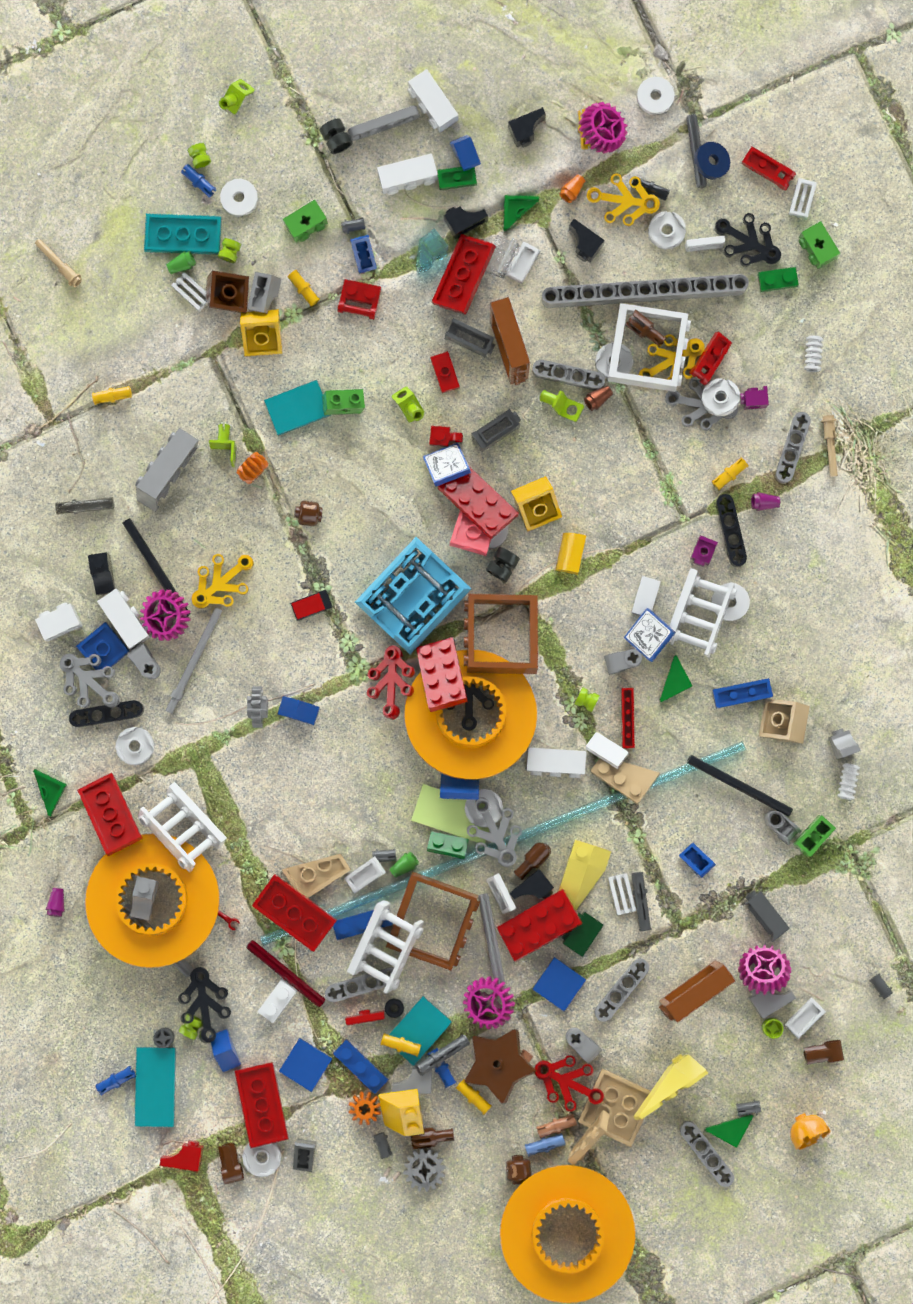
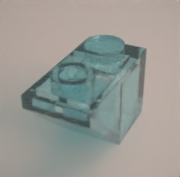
M435 228L419 239L416 271L418 273L421 271L426 272L433 266L432 263L437 259L442 260L448 254V245Z

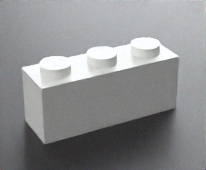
M427 69L408 81V93L413 99H417L419 109L423 114L426 113L430 118L428 121L433 129L437 128L439 133H441L458 121V113Z
M432 153L377 167L383 194L393 195L398 193V190H413L418 185L424 184L428 186L438 181Z
M114 589L97 602L128 648L132 650L140 643L151 638V636L146 632L148 627L142 626L145 622L141 623L138 619L140 614L134 606L130 607L127 603L129 598L125 592Z
M528 747L527 771H531L530 775L542 776V772L550 773L552 777H561V773L569 774V778H580L581 775H585L586 751Z

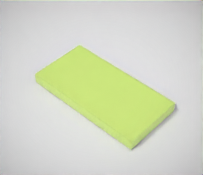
M423 784L411 821L475 842L485 843L486 841L476 836L470 837L467 834V827L474 825L469 821L465 813L467 799H441L440 789ZM481 803L478 807L482 809L485 807V804ZM477 826L478 829L489 832L488 827ZM470 828L469 833L475 834L476 829Z

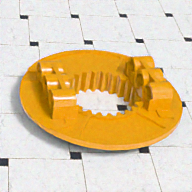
M459 650L457 655L464 684L468 688L472 684L475 685V688L481 685L483 691L489 689V695L494 694V700L498 701L499 717L496 729L493 728L491 730V735L487 733L485 739L479 737L478 741L471 738L470 742H467L465 737L459 740V735L453 737V731H448V726L444 725V718H442L443 709L434 712L429 711L421 672L411 685L414 688L413 695L406 699L405 725L415 751L432 768L447 776L458 779H484L510 768L527 750L536 729V700L532 688L523 674L467 673V666H464V655H467V650ZM474 650V662H509L494 653Z
M143 834L142 840L110 856L105 854L100 859L88 882L85 905L90 928L105 950L125 963L153 968L171 965L187 958L206 941L218 916L220 897L216 876L202 854L193 860L196 864L193 870L188 872L179 865L174 855L154 834ZM187 842L180 846L187 854L195 849V847ZM140 871L144 873L152 871L164 873L167 876L171 875L170 878L176 881L175 885L181 887L178 890L183 895L179 897V900L183 902L178 905L180 912H175L176 919L171 918L170 925L164 923L163 929L159 926L155 930L151 927L148 930L143 926L139 928V925L132 924L133 921L127 919L128 914L123 912L126 909L121 905V903L125 902L121 895L126 894L123 888L129 887L128 880L134 881L133 875L139 877Z
M558 1165L533 1174L514 1191L502 1215L500 1227L501 1247L509 1269L526 1289L550 1301L577 1303L601 1295L610 1289L623 1275L634 1250L635 1224L627 1200L617 1186L608 1178L586 1167ZM567 1203H570L571 1208L577 1204L579 1210L584 1208L586 1214L590 1213V1218L594 1220L598 1234L596 1236L598 1243L594 1244L593 1249L584 1258L578 1260L577 1265L570 1262L569 1266H566L565 1262L558 1265L557 1260L551 1262V1256L546 1257V1252L542 1250L538 1236L540 1234L538 1227L542 1226L540 1219H546L545 1213L551 1214V1208L558 1210L560 1204L566 1208Z

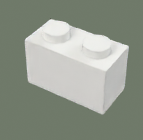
M63 603L58 605L55 611H45L39 614V618L35 619L45 641L49 642L83 626L74 605Z
M282 979L260 1007L258 1013L274 1023L298 990Z

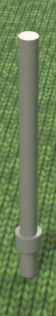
M215 608L176 690L173 689L170 695L172 698L165 711L172 714L178 701H181L184 695L183 691L222 610Z

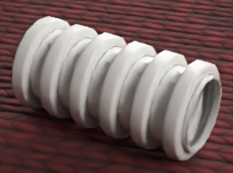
M821 336L806 337L808 343H806L807 349H805V352L807 354L805 358L807 360L804 362L806 364L804 370L807 372L821 371L819 365L822 364L820 361L822 355L820 354L822 353L821 348L823 344L821 342L823 338Z
M845 763L843 764L844 770H842L843 776L840 777L842 782L839 783L841 788L838 789L840 794H837V796L841 799L852 800L855 799L853 794L856 793L854 788L857 787L855 782L858 781L856 776L859 775L857 770H860V767Z

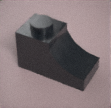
M543 107L508 121V129L516 147H527L532 144L535 128L546 118Z
M459 206L447 210L444 215V221L456 240L461 234L464 235L487 222L488 215L485 210L468 212Z
M573 219L569 225V230L577 239L578 245L575 253H577V257L582 261L591 263L604 246L605 240L576 219Z
M104 552L88 555L90 574L93 579L96 595L110 593L115 589L110 554Z
M538 869L509 894L514 900L523 895H534L538 899H546L553 894L552 889L554 887L541 870Z

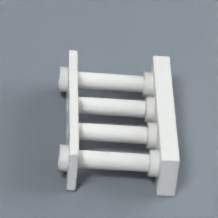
M690 568L670 623V627L676 633L668 644L673 645L674 641L680 640L706 649L704 654L708 658L711 653L714 654L717 648L715 640L730 599L734 600L737 589H735V584L730 582L729 587L726 588L702 580L699 577V572ZM699 586L725 595L722 606L694 597L692 594L694 587L697 588ZM693 604L719 613L716 623L713 624L688 615L685 612L687 606ZM686 622L712 631L709 642L681 633V630H679L681 623L684 624Z
M174 782L168 787L166 799L149 812L142 807L137 817L140 823L145 827L147 826L174 855L179 865L188 872H191L196 864L193 860L211 845L219 849L224 844L226 836ZM176 804L180 812L161 826L154 817L169 805ZM185 817L189 818L193 826L174 840L167 831ZM198 831L202 832L206 840L187 854L180 846Z
M383 900L377 903L347 972L352 975L362 971L387 984L383 991L387 994L397 989L400 983L399 976L416 939H419L423 933L422 926L424 921L420 920L412 925L390 913L388 909L391 903ZM383 920H388L410 932L406 943L383 931L381 927ZM380 937L402 949L398 960L374 947L373 942L375 938ZM372 954L394 966L391 976L389 977L368 965L365 961L367 956Z

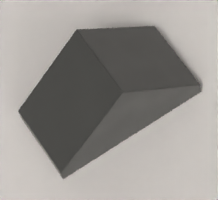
M297 1138L294 1148V1170L312 1172L317 1141Z

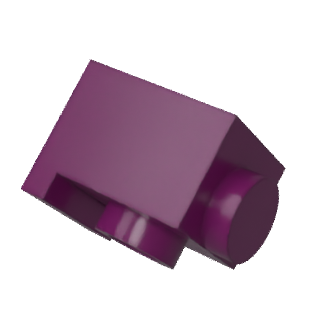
M763 386L761 390H758V388H748L744 393H740V405H743L744 410L768 407L767 386Z
M700 535L690 559L694 560L693 563L698 566H708L718 542ZM702 548L707 550L706 555L701 554Z

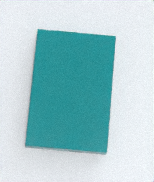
M317 380L264 400L278 436L331 416L324 415L323 394Z
M422 996L389 1035L397 1038L404 1037L407 1041L421 1044L418 1056L403 1051L399 1053L414 1066L452 1021L428 999Z

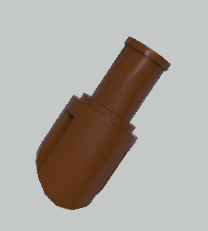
M635 309L625 326L639 337H647L658 347H661L667 337L654 329V323Z
M536 843L524 855L525 861L514 871L515 875L523 880L533 868L538 869L549 858L551 854L550 846L546 843Z
M433 1127L424 1128V1134L411 1135L413 1149L436 1147L435 1145L439 1142L454 1141L453 1128L436 1131Z

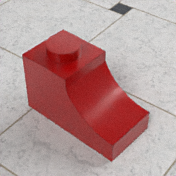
M188 1140V1143H184L181 1151L178 1153L163 1155L160 1158L159 1166L198 1172L201 1168L204 1145H199V1141Z

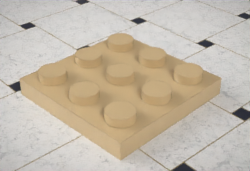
M601 1068L592 1089L602 1090L604 1100L601 1104L596 1105L587 1099L578 1122L590 1127L604 1110L610 1114L608 1121L610 1125L604 1135L632 1147L644 1118L635 1120L634 1115L651 1091ZM599 1093L593 1095L594 1100L600 1099Z

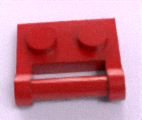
M344 279L337 312L368 316L369 319L375 320L382 287ZM346 300L371 305V309L347 305Z

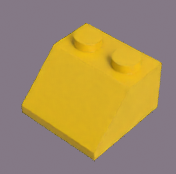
M279 309L268 310L267 314L257 311H247L246 314L241 313L240 327L244 356L282 354Z
M546 476L511 491L527 532L562 517L554 490Z
M418 1089L379 1094L384 1126L403 1136L424 1134Z

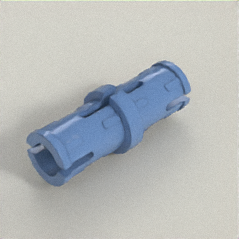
M561 1133L525 1144L528 1157L542 1152L548 1153L549 1150L565 1146L566 1144Z

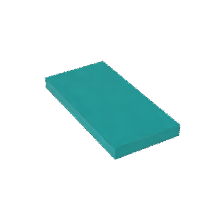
M146 213L144 251L155 253H182L190 251L191 254L218 255L221 245L222 217Z
M176 1047L136 1048L135 1127L175 1126Z

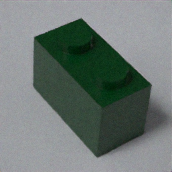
M585 911L582 914L578 913L583 924L562 936L563 944L581 957L584 956L604 924Z

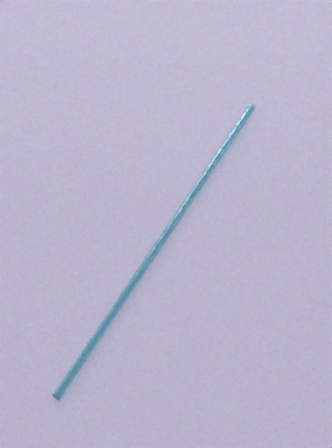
M743 741L699 759L708 764H713L745 751L746 747ZM688 763L660 774L651 788L698 769ZM616 792L524 829L516 843L622 801L627 797ZM511 835L503 838V841L506 846ZM494 842L486 845L489 848L499 850ZM485 847L478 848V851H483ZM476 850L466 853L465 859L455 857L423 870L419 874L432 878L484 857L487 854H478ZM411 876L325 911L331 916L336 917L407 888ZM281 928L261 936L260 939L263 946L290 934Z

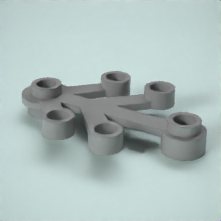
M697 378L690 380L689 388L694 390L701 400L680 396L678 391H668L665 396V402L669 406L682 404L699 408L690 415L683 416L681 423L684 427H690L693 421L708 412L702 403L704 389ZM696 381L698 386L693 387L691 382ZM722 393L716 395L718 401L726 399ZM674 396L676 398V401L671 402L669 400V397ZM738 407L729 415H713L709 419H703L700 423L701 429L708 431L720 419L734 418L738 413ZM689 418L691 420V423L686 424L684 422V419ZM703 422H708L709 427L705 428Z
M66 654L60 660V668L66 672V685L63 689L66 695L73 696L77 692V688L74 686L75 673L79 677L80 697L77 703L80 707L87 708L91 703L88 698V685L103 698V703L106 706L114 708L119 705V695L114 692H108L93 679L114 677L115 670L112 667L106 666L100 670L84 671L79 666H99L101 664L100 656L92 654L87 658H77L73 654ZM97 657V662L93 664L92 659ZM68 660H71L70 666L66 665ZM111 669V674L107 676L106 671ZM69 687L73 688L71 693H68ZM109 696L113 697L111 702L107 700ZM83 699L87 701L85 705L81 704Z
M481 797L475 801L474 808L478 813L482 814L491 833L480 830L475 825H469L467 827V834L470 837L476 836L496 843L499 850L489 848L483 842H478L475 845V850L478 854H487L497 858L500 865L504 867H510L517 859L514 848L518 837L522 834V830L518 825H513L510 828L511 837L506 846L503 838L509 821L513 818V811L510 808L502 810V820L497 829L489 812L490 803L486 798ZM480 802L485 803V807L482 809L478 807ZM510 811L511 815L509 817H505L504 812ZM470 828H475L476 833L470 834ZM514 828L519 829V833L516 835L512 833ZM479 845L485 847L483 851H478ZM510 854V859L504 860L503 856Z

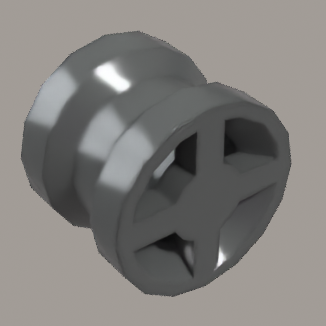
M166 1027L157 1030L153 1036L154 1044L159 1048L170 1046L175 1038L174 1032Z

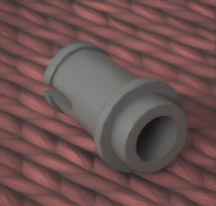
M363 217L349 221L345 219L344 222H341L342 231L347 233V235L349 232L365 230Z
M376 849V851H372V857H376L378 862L396 861V850L378 851Z
M880 974L875 975L869 980L879 992V997L886 999L893 994L892 987L886 984Z
M753 1099V1102L736 1104L738 1116L753 1113L758 1115L761 1112L760 1101H755V1099Z
M384 1132L374 1135L373 1143L377 1145L380 1158L384 1159L393 1155L387 1141L388 1135H385Z

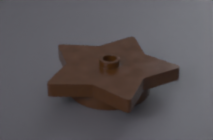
M516 1029L496 1040L478 1036L472 1037L475 1062L465 1079V1083L487 1086L502 1104L507 1103L514 1085L519 1080L536 1073V1069L523 1057L520 1051L519 1031Z

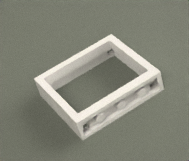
M620 303L608 382L676 392V388L681 386L682 375H679V369L684 367L685 362L682 350L687 349L688 339L685 338V331L689 332L691 320H687L688 313ZM636 309L645 317L681 322L672 380L617 372L626 314L633 315Z

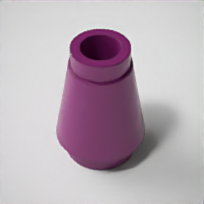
M757 492L752 494L751 507L756 509V511L779 508L781 504L779 496Z
M52 888L45 909L48 916L62 917L63 912H65L64 889Z

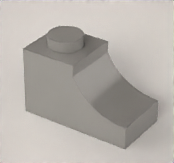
M255 272L247 309L267 314L272 300L278 297L282 279L270 274Z
M842 728L833 731V736L828 737L836 759L861 751L849 730L844 731Z
M137 877L132 895L133 902L130 917L150 921L159 882Z
M754 989L751 991L752 995L748 997L762 1019L796 999L790 990L780 994L774 993L773 995L767 992L764 996L761 991L756 994Z
M413 1067L412 1073L408 1078L400 1082H393L392 1092L418 1089V1094H431L432 1069L421 1076L416 1068Z

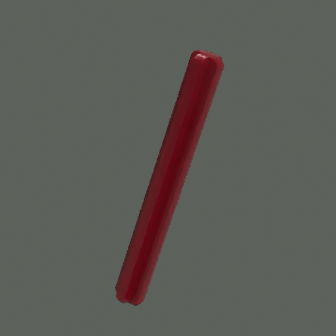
M254 940L248 943L246 948L317 1007L323 1005L325 1002L324 997Z

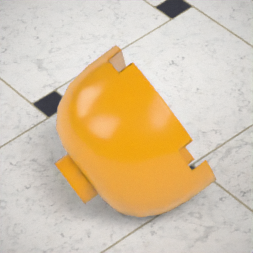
M803 1113L795 1118L796 1122L791 1127L790 1138L796 1150H802L817 1143L820 1136L825 1138L831 1131L826 1122L819 1116L813 1114L806 1116Z

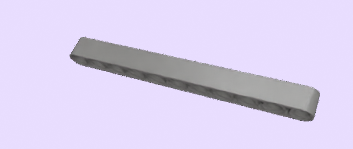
M735 274L548 287L543 291L542 304L547 308L739 296L745 293L749 281L745 275ZM737 281L742 282L744 287L739 289L734 283ZM722 283L725 289L719 290L715 284ZM698 284H703V285H705L706 290H705V291H700V290H698V289H697V285H698ZM684 285L687 291L680 292L678 286ZM664 286L669 292L663 294L659 291V288ZM647 288L650 293L648 295L641 294L640 289ZM628 289L631 292V294L629 296L622 295L621 290ZM608 290L612 293V296L604 297L602 292ZM591 292L593 297L587 299L583 296V293ZM566 293H572L574 295V298L572 300H567L564 297V295ZM552 294L555 296V300L548 301L545 296Z

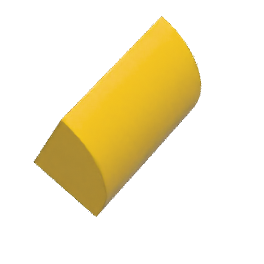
M563 533L556 571L578 575L586 535Z

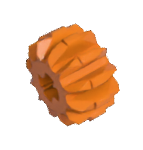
M254 452L237 469V474L242 481L251 484L266 470L268 462L258 452Z
M362 1091L360 1092L361 1099L354 1095L353 1099L355 1102H349V1106L354 1109H350L348 1112L349 1114L356 1113L352 1120L355 1121L359 1117V1125H362L363 1119L366 1120L367 1125H370L369 1118L376 1122L377 1118L374 1114H381L380 1110L375 1109L381 1107L380 1103L374 1104L378 1097L374 1096L373 1099H370L371 1092H368L367 1097H364ZM364 1104H367L370 1110H367L366 1113H363L362 1109H360V1106H364Z

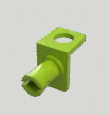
M239 79L230 84L225 96L220 98L219 106L223 110L227 109L231 113L237 114L245 97L254 93L255 89L242 79ZM239 85L246 87L247 90L242 89Z
M407 386L391 396L399 405L409 423L414 420L420 421L423 418L425 412L414 393ZM407 393L404 397L398 398L401 394Z
M543 390L539 398L541 402L552 405L557 415L574 422L578 421L584 409L583 404L567 398L561 390L558 395ZM570 406H576L577 412L574 415H569L567 409Z
M219 424L218 440H209L210 448L231 450L230 462L231 466L235 467L236 444L235 441L229 440L230 425L225 424V427H223V424Z

